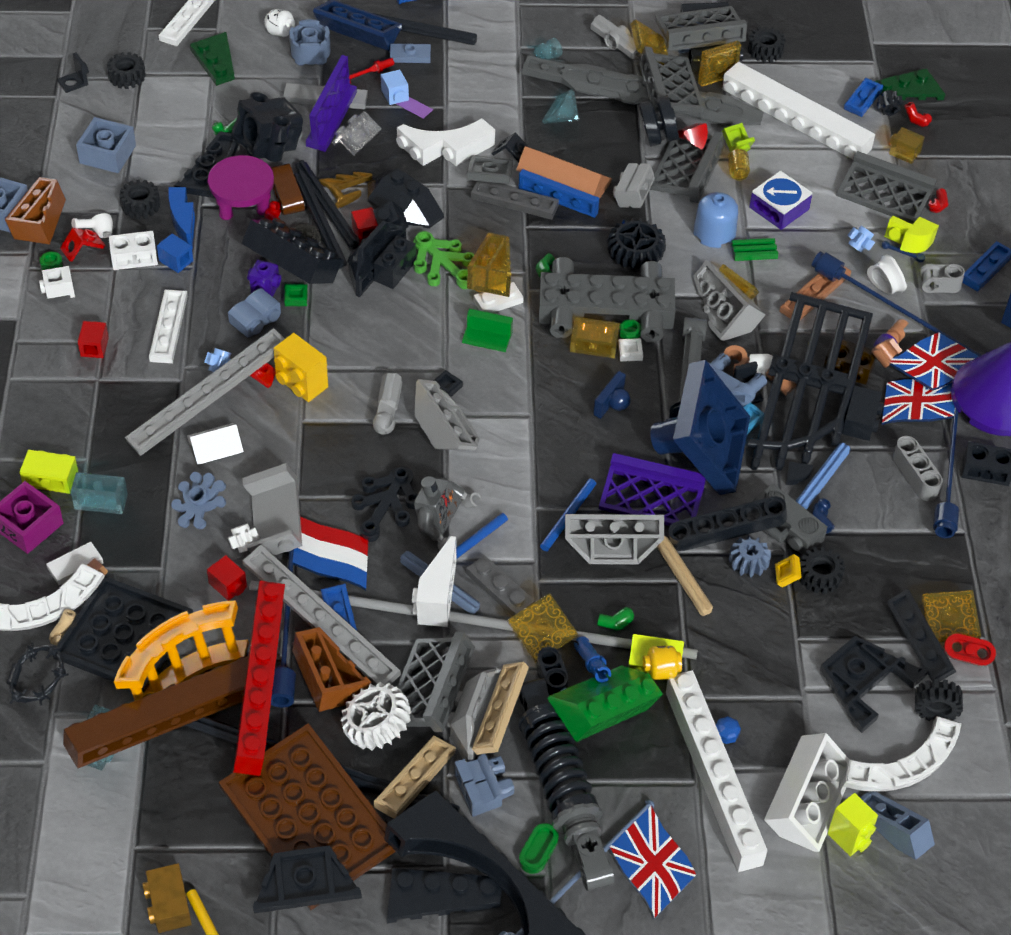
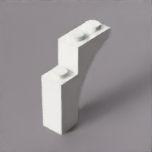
M482 118L462 128L447 131H426L403 124L397 127L396 141L400 148L407 151L414 160H417L423 166L442 155L446 160L458 166L469 160L471 156H476L494 146L495 129Z

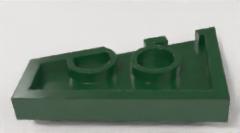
M227 32L190 44L191 52L216 86L235 80Z
M927 68L875 81L883 85V91L880 95L885 91L892 90L897 91V95L902 96V100H905L907 97H917L918 100H926V97H936L937 100H944L945 98L944 91Z

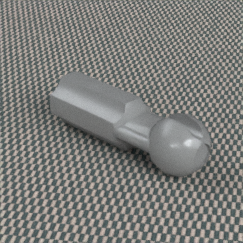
M387 372L382 376L377 401V413L372 421L373 429L381 435L389 434L395 428L394 416L395 411L398 409L403 383L401 381L402 377L397 373Z

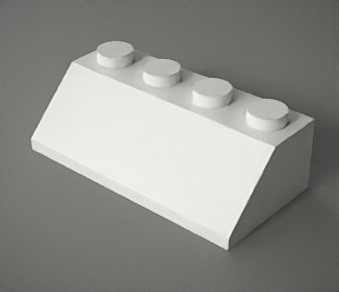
M827 733L801 736L764 819L779 837L814 852L820 851L829 830L835 808L840 804L847 788L843 787L849 758Z

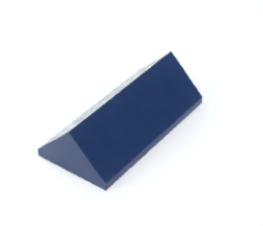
M330 0L313 9V13L320 25L328 26L331 31L390 51V44L394 43L402 28L401 23L336 0Z

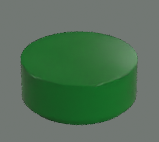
M47 252L40 257L39 261L42 270L63 267L62 257L57 252Z

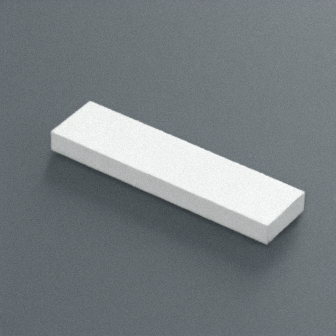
M188 0L159 34V41L178 46L215 0Z
M164 290L149 354L150 362L173 364L188 297L187 291Z

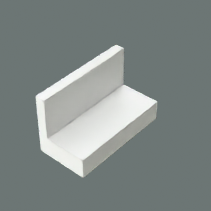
M234 423L187 435L189 444L193 448L197 465L244 452L237 425Z

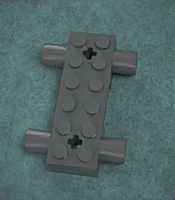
M559 257L552 263V273L541 272L539 323L550 324V332L555 338H567L573 332V325H584V313L628 315V320L634 319L640 323L643 340L646 342H657L663 337V329H673L675 278H663L662 266L655 261H648L641 265L640 277L574 274V262L569 258ZM559 326H563V331H559ZM650 330H653V335H649Z

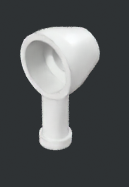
M107 213L95 215L92 219L73 218L71 222L73 228H93L100 238H107L112 235L113 220L111 215Z

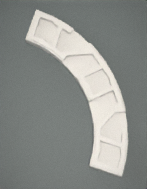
M81 563L70 579L59 587V590L47 597L44 596L20 605L0 603V630H27L44 626L60 619L64 609L73 611L88 599L105 575Z
M936 716L930 734L924 744L916 752L897 760V762L884 764L849 760L843 787L863 791H891L909 787L922 781L935 772L947 759L958 739L961 723Z

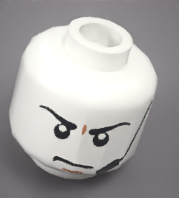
M272 9L265 16L264 25L271 35L286 37L289 35L290 28L295 27V20L289 11Z

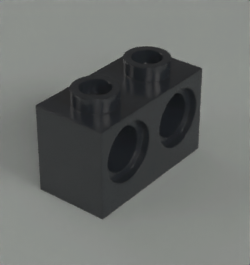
M968 441L963 457L961 478L1009 486L1011 482V449Z

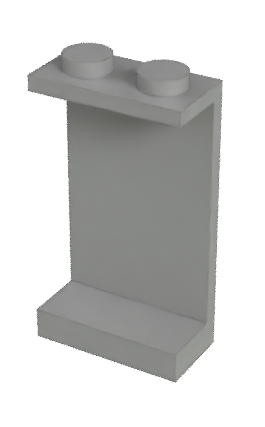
M285 463L242 478L244 488L252 496L253 526L256 528L260 538L253 543L247 544V550L252 553L257 547L262 545L274 556L301 547L302 534L297 476L288 464Z

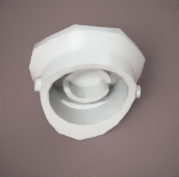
M890 255L881 256L877 264L867 269V276L870 281L888 295H892L895 292L903 293L906 290L907 285L904 275L895 259Z

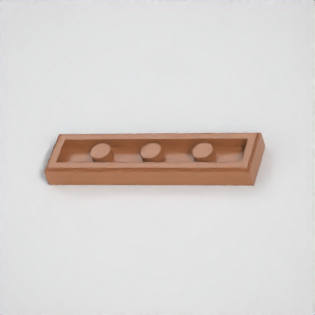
M844 267L846 269L845 274L850 276L851 270ZM818 273L796 293L824 300L846 279L842 277L840 280L836 279L832 282ZM788 299L780 306L779 312L791 319L796 302L789 301ZM804 304L801 319L815 307Z

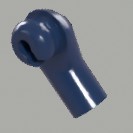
M821 498L818 503H815L812 515L828 526L826 534H828L835 527L827 518L828 509H830L831 504L827 499Z

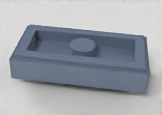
M390 44V58H393L394 63H430L431 44Z

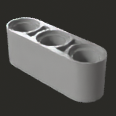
M911 436L900 437L893 454L895 464L921 500L927 502L936 500L943 481L941 474L917 440Z

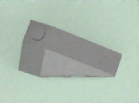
M706 260L693 276L699 296L702 297L704 302V312L708 314L710 320L708 321L709 327L720 340L725 341L752 332L765 316L762 310L709 260Z

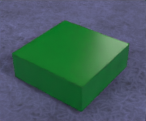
M308 284L285 285V306H307Z

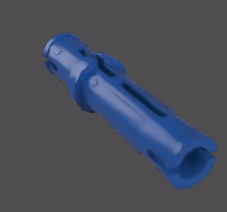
M578 637L576 641L579 645L574 642V648L585 661V667L588 672L592 673L598 682L608 681L609 678L606 674L611 677V671L606 666L605 658L596 652L587 637Z

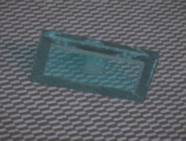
M571 89L557 96L542 122L549 124L579 120L575 92Z

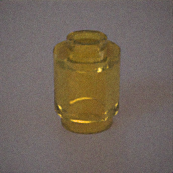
M736 149L728 154L729 174L733 179L738 181L744 180L750 173L749 154L743 149Z

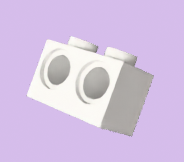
M153 231L109 236L113 270L158 265Z

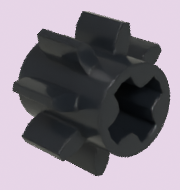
M888 90L878 96L877 108L882 110L883 115L892 116L902 110V96H898L897 91Z

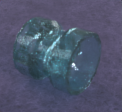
M551 38L545 44L540 43L534 48L535 55L538 58L551 60V58L556 59L562 56V47L556 38Z

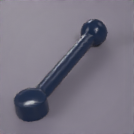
M883 241L881 244L883 249L889 248L916 258L917 262L922 263L925 260V255L922 253L915 254L902 251L899 247L891 245L888 241Z

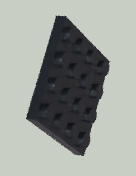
M105 576L96 590L90 595L57 647L62 643L64 644L61 648L64 663L114 682L126 656H131L137 649L136 644L146 634L185 611L188 614L193 613V609ZM167 652L155 663L157 673L168 657ZM147 677L142 687L143 693L150 685Z

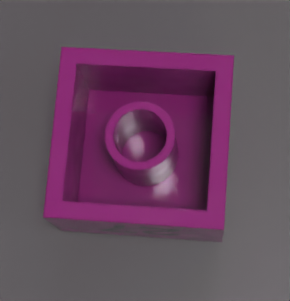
M26 481L0 501V534L27 554L64 524L60 506Z

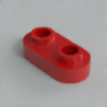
M952 634L944 643V651L949 658L965 663L987 666L993 662L996 656L993 644L979 638L963 634ZM953 643H959L961 651H954L952 649ZM979 649L985 650V658H980L977 655Z

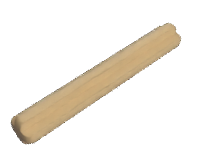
M664 536V540L657 546L658 550L700 615L706 616L710 614L713 609L712 604L669 538Z

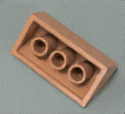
M526 146L516 169L519 172L522 169L599 198H601L612 181L610 177Z

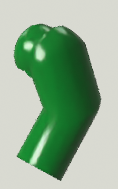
M237 118L227 126H223L221 122L214 123L212 125L214 134L217 135L219 132L232 133Z
M546 254L537 263L535 270L539 277H541V272L552 273L550 266L555 260L552 254Z
M625 607L613 616L600 613L597 626L621 630L633 621L634 612L631 608Z

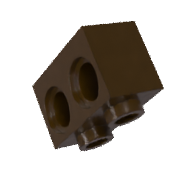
M842 340L835 371L848 374L856 344ZM830 346V348H829V350H828V353H827V355H826V358H825L824 368L826 367V364H827V360H828V356H829V352H830L831 346ZM864 347L856 382L864 385L867 384L876 361V357L871 352L872 349Z

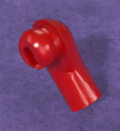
M914 102L904 105L911 123L920 127H926L931 123V115L929 113H924L923 115L918 113Z
M943 188L936 191L937 198H934V202L930 200L928 203L929 210L933 213H939L949 205L947 192Z
M271 201L265 211L264 218L273 220V218L280 219L281 204L277 201Z

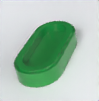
M542 823L537 825L519 854V865L526 873L536 874L541 872L555 850L559 834L556 829H553L551 824Z

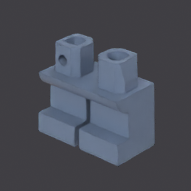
M482 754L473 761L466 762L465 759L455 761L454 775L472 817L501 807L502 799L514 794V785L510 777L499 781L495 777L505 773V765L501 756L488 759L486 754Z

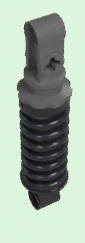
M538 678L523 682L519 699L525 713L519 718L518 726L523 737L527 740L526 745L531 752V760L535 764V771L539 776L540 786L544 789V798L548 801L547 806L552 813L553 829H556L558 833L565 834V843L572 847L586 891L614 884V874L600 840L602 829L600 824L597 823L603 813L602 809L599 808L596 797L591 794V784L586 781L588 775L582 769L583 761L578 757L579 749L574 745V738L547 699L549 693L545 679Z

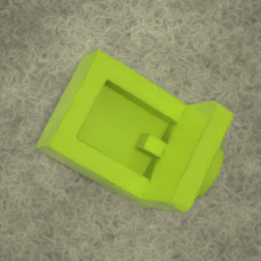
M743 123L724 128L721 131L731 154L739 152V154L745 153L751 149V145L755 142L754 137H748Z

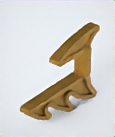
M353 172V175L337 174L336 179L325 178L319 179V181L332 192L337 200L335 205L339 209L361 197V190L343 195L341 190L372 180V174L365 172Z

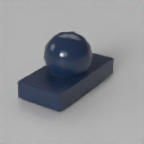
M618 371L597 396L594 402V416L601 419L610 407L617 411L628 408L631 398L624 389L626 374Z

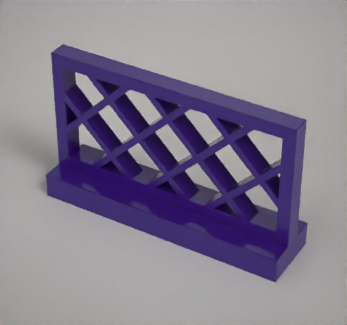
M341 55L309 115L311 132L306 139V147L326 152L357 93V86L350 85L348 56Z
M613 453L599 510L621 515H655L652 509L663 504L668 511L664 515V525L671 526L674 522L679 521L676 514L687 510L691 518L697 516L706 479L698 472ZM613 475H622L626 478L627 482L616 486L612 480ZM644 480L651 487L640 492L634 483ZM665 485L671 487L674 492L663 497L658 488ZM631 486L636 494L625 499L620 491ZM654 491L659 500L649 505L643 496ZM691 491L697 493L696 499L687 503L681 494ZM615 493L621 500L616 505L606 503L607 497ZM678 497L683 506L672 510L667 501ZM640 499L645 508L639 511L632 510L629 503Z

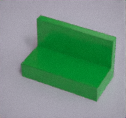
M469 308L467 328L462 343L506 352L513 333V318Z

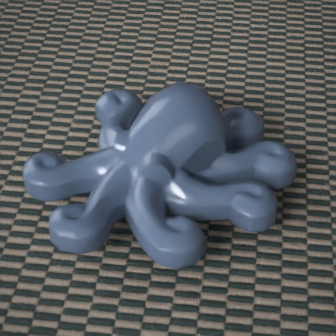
M193 472L190 475V479L193 482L192 488L186 481L181 482L178 486V489L183 492V498L186 503L183 504L181 500L174 499L171 507L175 511L186 512L178 519L180 527L187 528L190 523L189 520L195 516L193 525L200 530L207 525L203 519L205 512L211 511L216 507L223 508L226 505L225 498L217 496L219 492L225 490L226 484L222 480L215 481V477L211 473H206L203 476L204 481L202 482V475L198 472Z

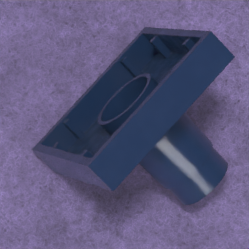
M706 360L689 363L678 416L654 423L651 427V442L655 451L660 455L684 452L719 495L734 493L737 490L751 416Z

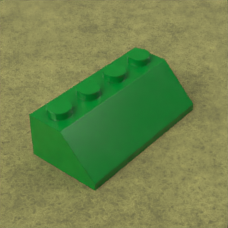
M621 665L610 670L611 677L606 674L609 678L606 682H598L593 677L550 695L547 699L574 740L578 742L647 711L663 695L650 674Z

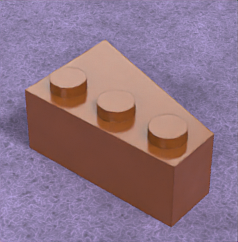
M39 177L5 218L14 239L43 244L51 243L66 201L57 179Z
M320 627L296 632L292 652L318 711L321 712L345 706L346 702L353 700L352 694L358 695L361 692V688L364 690L368 689L371 681L366 676L363 677L355 669V664L351 660L348 661L339 652L340 648Z

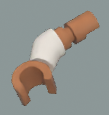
M732 345L725 349L724 356L727 354L731 360L739 361V363L734 364L733 375L735 366L756 361L758 364L757 373H761V375H764L765 378L768 377L771 381L774 380V376L768 375L773 358L772 355L750 354V357H747L745 349L737 345ZM783 379L781 391L786 396L794 390L797 384Z

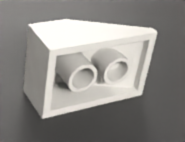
M451 536L419 578L418 588H413V614L417 615V621L420 625L448 627L457 562L455 536Z

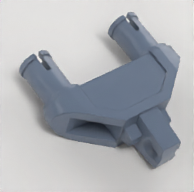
M721 353L709 364L740 404L745 406L755 399V393L767 385V379L761 373L755 374L747 383H742L722 371L731 364V359L727 354L724 356L725 353Z

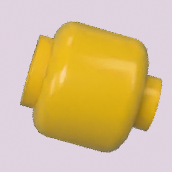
M673 646L650 647L647 656H643V669L648 671L654 680L674 679L677 673L682 671L681 653L677 652Z

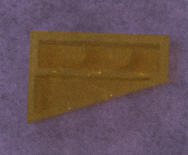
M493 233L486 235L468 265V289L510 297L511 262L508 236Z

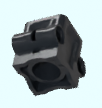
M253 92L250 94L249 99L239 100L237 107L238 116L231 136L236 142L246 148L249 156L279 162L282 160L284 152L296 150L302 132L303 118L285 97L269 99L263 93Z

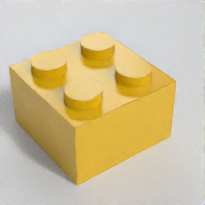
M292 333L274 347L276 379L280 384L289 387L297 397H302L307 402H310L328 388L327 358L325 355L295 333Z

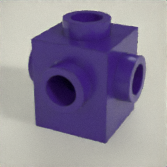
M261 260L256 261L254 267L249 269L247 280L250 281L251 293L262 288L273 297L281 283V275H279L277 264Z

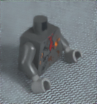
M428 476L421 481L422 489L414 501L420 533H425L433 541L437 540L438 549L441 550L451 537L444 538L443 534L461 504L460 499H462V503L466 508L478 506L473 500H479L481 496L477 492L467 494L465 489L445 478L435 479Z

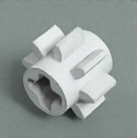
M248 523L231 529L233 536L228 537L231 548H238L239 553L248 551L246 545L260 539L256 528L250 529Z

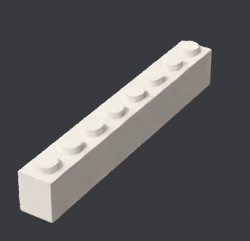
M739 61L724 74L722 87L724 91L854 160L857 151L868 154L872 150L874 133Z
M693 670L679 673L674 679H668L666 695L738 872L763 866L768 850Z

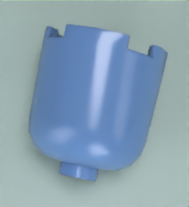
M722 192L709 193L701 199L697 208L693 233L694 236L701 240V244L708 247L721 248L722 244L732 243V240L736 237L738 205L730 195Z

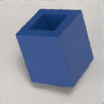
M174 234L169 235L157 245L159 261L177 273L193 262L192 246Z

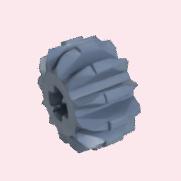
M750 536L746 540L739 537L737 542L731 546L729 563L732 564L733 571L740 570V576L744 573L748 574L750 578H752L754 573L761 576L763 570H767L769 567L771 551L768 550L767 543H760L759 537L756 540H752Z

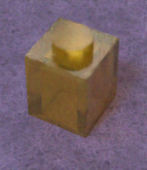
M902 127L890 139V155L912 164L921 153L925 137Z

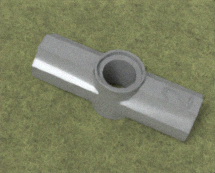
M601 15L594 18L590 29L604 38L605 44L609 49L615 50L618 48L635 61L641 57L644 45L631 37L627 27L624 25L617 27Z

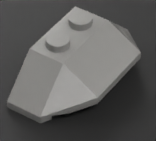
M418 379L416 382L415 417L429 438L431 445L435 449L476 450L480 438L459 405L448 393L440 389V385L436 381Z
M565 514V540L588 564L638 565L664 540V515Z
M498 667L477 674L468 680L463 691L459 690L455 700L457 708L455 712L450 713L447 727L450 728V739L462 759H465L466 762L476 760L477 754L472 750L502 668Z

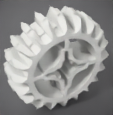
M379 682L376 687L370 683L368 689L364 690L361 688V692L358 695L352 694L353 700L346 702L347 708L342 710L343 718L341 722L345 735L355 746L358 745L362 749L367 747L371 751L376 745L381 749L385 743L392 745V739L395 737L400 738V731L407 730L406 723L411 721L409 715L411 707L407 697L397 686L394 687L390 683L384 685Z

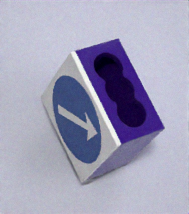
M779 171L752 190L749 208L782 230L810 209L813 193L782 171Z

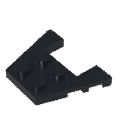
M854 636L822 663L820 668L825 679L861 733L872 725L879 715L861 700L864 695L890 673H894L913 689L929 672L926 667L921 665L916 667L906 662V658H897L885 653L884 648L857 636Z

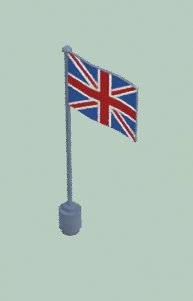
M647 800L645 801L646 805L603 848L605 852L608 849L611 851L620 870L645 900L653 919H655L696 877V873L686 854L662 826L653 810L654 802ZM580 870L549 900L552 904L581 877ZM523 928L516 934L502 931L499 935H523Z

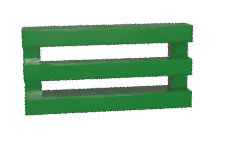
M775 238L732 240L731 247L734 260L778 259L779 253L775 244Z

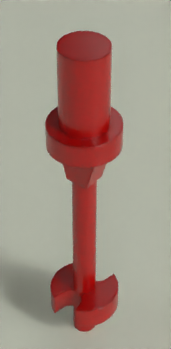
M393 58L383 61L377 60L368 69L349 75V78L353 79L374 71L377 73L383 72V69L394 65Z

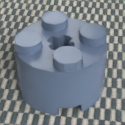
M308 19L301 20L298 26L290 28V52L296 64L323 65L327 62L331 52L328 26L320 25L318 20Z

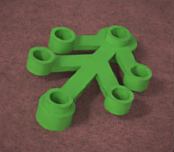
M427 231L419 232L413 242L416 243L418 255L417 260L414 261V271L419 274L425 273L427 271V262L425 261L427 252L433 256L431 270L427 275L428 285L438 286L440 284V265L456 278V284L461 289H469L473 285V272L468 269L460 270L451 262L461 261L466 267H471L475 264V255L473 253H460L462 244L459 240L434 239L433 235ZM438 248H448L449 252L440 251Z

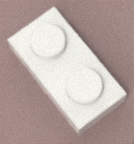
M512 282L476 294L473 301L479 311L494 313L523 303V295L515 283Z

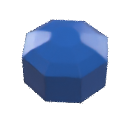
M731 717L720 718L716 723L723 743L736 742L741 731L737 720Z

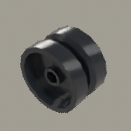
M668 95L657 98L656 105L658 111L656 112L650 100L639 103L650 147L661 144L660 131L662 130L668 142L679 139L677 120Z

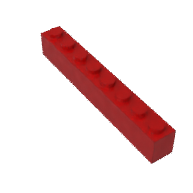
M259 581L233 773L261 775L285 584Z

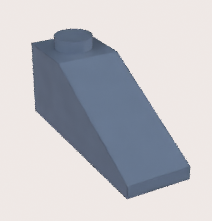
M868 791L860 797L878 814L875 823L876 830L897 850L916 860L935 845L928 819L876 791Z

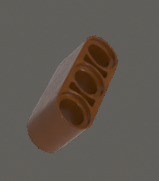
M290 164L270 167L274 176L273 191L277 202L281 204L280 210L282 215L303 212L305 210L303 197Z

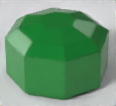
M634 319L624 320L619 325L620 338L637 339L641 336L640 323Z

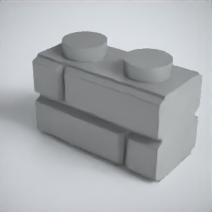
M628 163L625 171L621 172L620 181L613 188V196L616 198L619 207L629 208L631 206L632 208H641L655 179L650 164L640 163L638 165L637 163Z

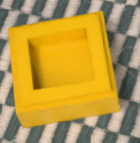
M795 554L775 564L777 585L783 588L802 578L800 558Z

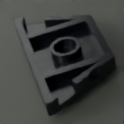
M330 845L274 853L269 865L270 869L263 879L257 901L253 904V911L255 914L361 899L362 894L360 888L356 886L349 876V872L337 859V855Z

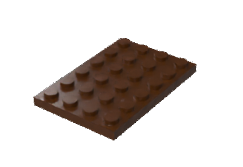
M309 723L265 751L260 776L232 773L219 782L220 788L271 857H273L274 853L330 845L337 855V859L344 865L349 872V876L354 881L396 852L384 840L386 823ZM311 905V906H307V907H308V908L310 909V911H311L312 909H314V908L317 907L318 905Z

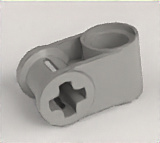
M958 264L924 265L920 269V275L923 278V291L926 293L959 292L964 278V268Z

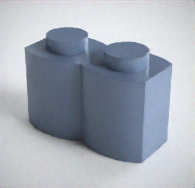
M260 288L251 293L246 300L237 303L228 312L229 323L247 338L254 334L256 335L262 331L264 325L275 322L281 314L280 302Z

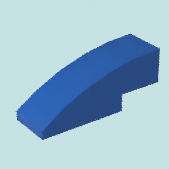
M169 187V204L174 228L179 238L190 244L193 249L195 228L194 203L188 202L186 187Z

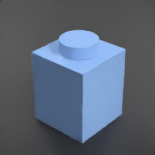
M400 70L381 74V91L389 105L409 100L408 83Z

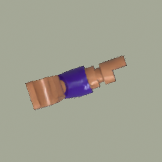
M904 319L896 321L887 333L881 334L874 343V348L871 352L883 368L888 367L891 364L892 358L903 351L898 343L905 337L903 329L909 324Z

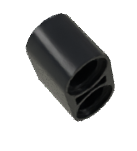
M553 647L542 648L537 658V674L539 678L545 679L550 696L564 688H568V674L559 651Z

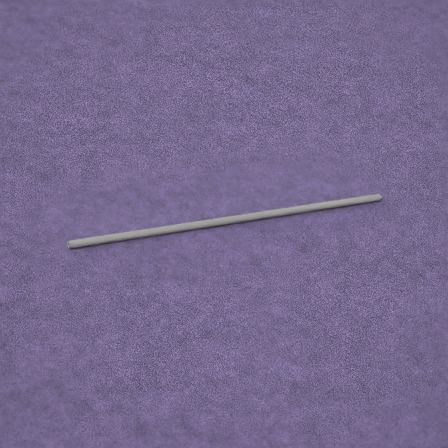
M251 580L249 590L258 591L259 581ZM312 590L323 600L321 591ZM348 595L351 606L417 616L413 614V605ZM450 611L449 621L515 632H520V630L524 629L526 633H529V626L530 634L552 637V634L559 630L556 627L526 623L527 625L520 624L518 628L515 627L518 623H511L510 620ZM558 631L553 635V637H561V633L562 636H564V633L562 631ZM575 631L574 635L566 633L565 637H561V639L576 641L578 637L584 636L593 644L631 649L632 639ZM683 647L682 657L696 660L698 650Z

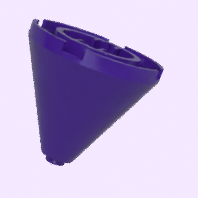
M1011 341L965 363L957 371L951 385V397L959 413L963 411L970 418L969 423L977 429L999 436H1011Z

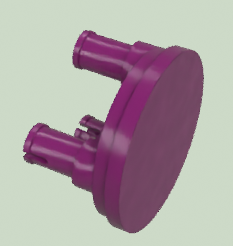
M239 155L223 159L213 166L208 175V185L219 206V217L223 220H229L233 217L232 207H249L257 205L256 211L259 215L265 214L266 209L269 207L271 190L274 185L273 171L266 162L253 156Z

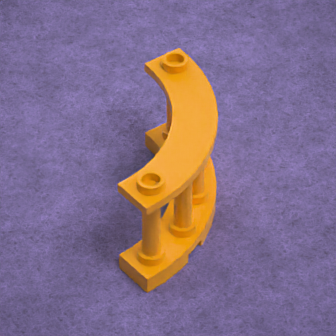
M236 600L203 605V610L191 614L185 611L158 625L136 644L137 649L131 656H126L114 680L116 689L130 688L134 701L147 694L164 690L172 684H179L189 680L192 676L206 670L232 663L240 657H246L249 641L248 639L236 640L232 629L238 610ZM221 628L225 642L207 647L202 632ZM193 636L197 651L180 659L176 645ZM167 652L171 666L158 675L155 663ZM147 677L150 685L143 693L142 687Z

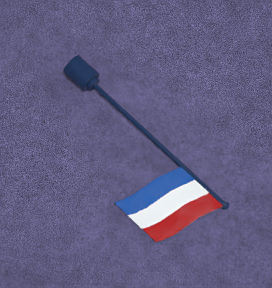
M300 517L302 546L289 551L288 569L293 573V565L317 575L351 583L366 591L368 540L354 533L320 525ZM286 603L281 666L275 668L271 705L279 708L291 706L294 703L296 673L286 666L290 607Z

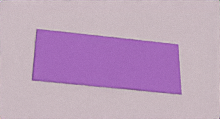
M410 97L408 101L396 103L398 106L421 118H425L433 111V109Z

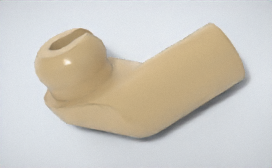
M64 609L59 622L49 635L51 644L58 645L76 616L74 611Z

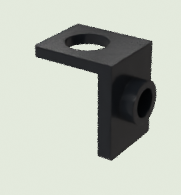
M77 52L73 53L76 72L57 79L65 93L88 85L87 74L89 70ZM75 80L76 84L69 86L65 82Z
M515 132L500 141L491 154L494 156L507 149L519 163L524 147L529 146Z
M754 361L735 366L733 378L742 383H747L757 373V362ZM758 391L755 393V399L751 401L752 404L763 402L764 400L762 394Z

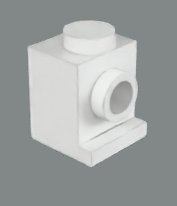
M69 266L42 270L44 280H39L41 292L47 294V299L70 295L71 298L75 297Z

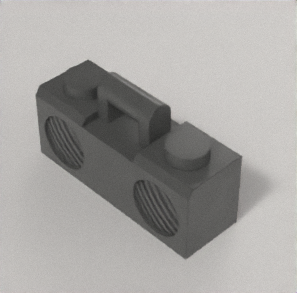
M775 484L770 485L753 500L757 501L778 496L786 502V522L779 527L764 530L779 543L787 539V543L793 550L805 555L807 550L812 551L813 547H817L824 541L828 526ZM774 509L771 511V513L774 514L781 512L778 509Z

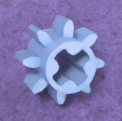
M862 225L859 229L853 227L847 235L851 238L848 244L860 252L864 248L870 251L875 244L872 240L874 234Z
M215 348L213 353L207 352L204 363L209 364V371L215 372L231 360L232 353Z

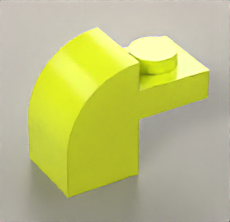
M892 216L889 219L884 237L901 244L900 250L921 253L933 244L939 225L922 217H919L911 224Z

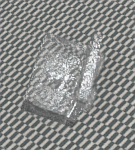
M364 111L359 116L357 114L353 115L347 121L349 125L346 128L344 125L341 126L334 133L337 137L332 143L336 145L340 141L354 156L382 128Z

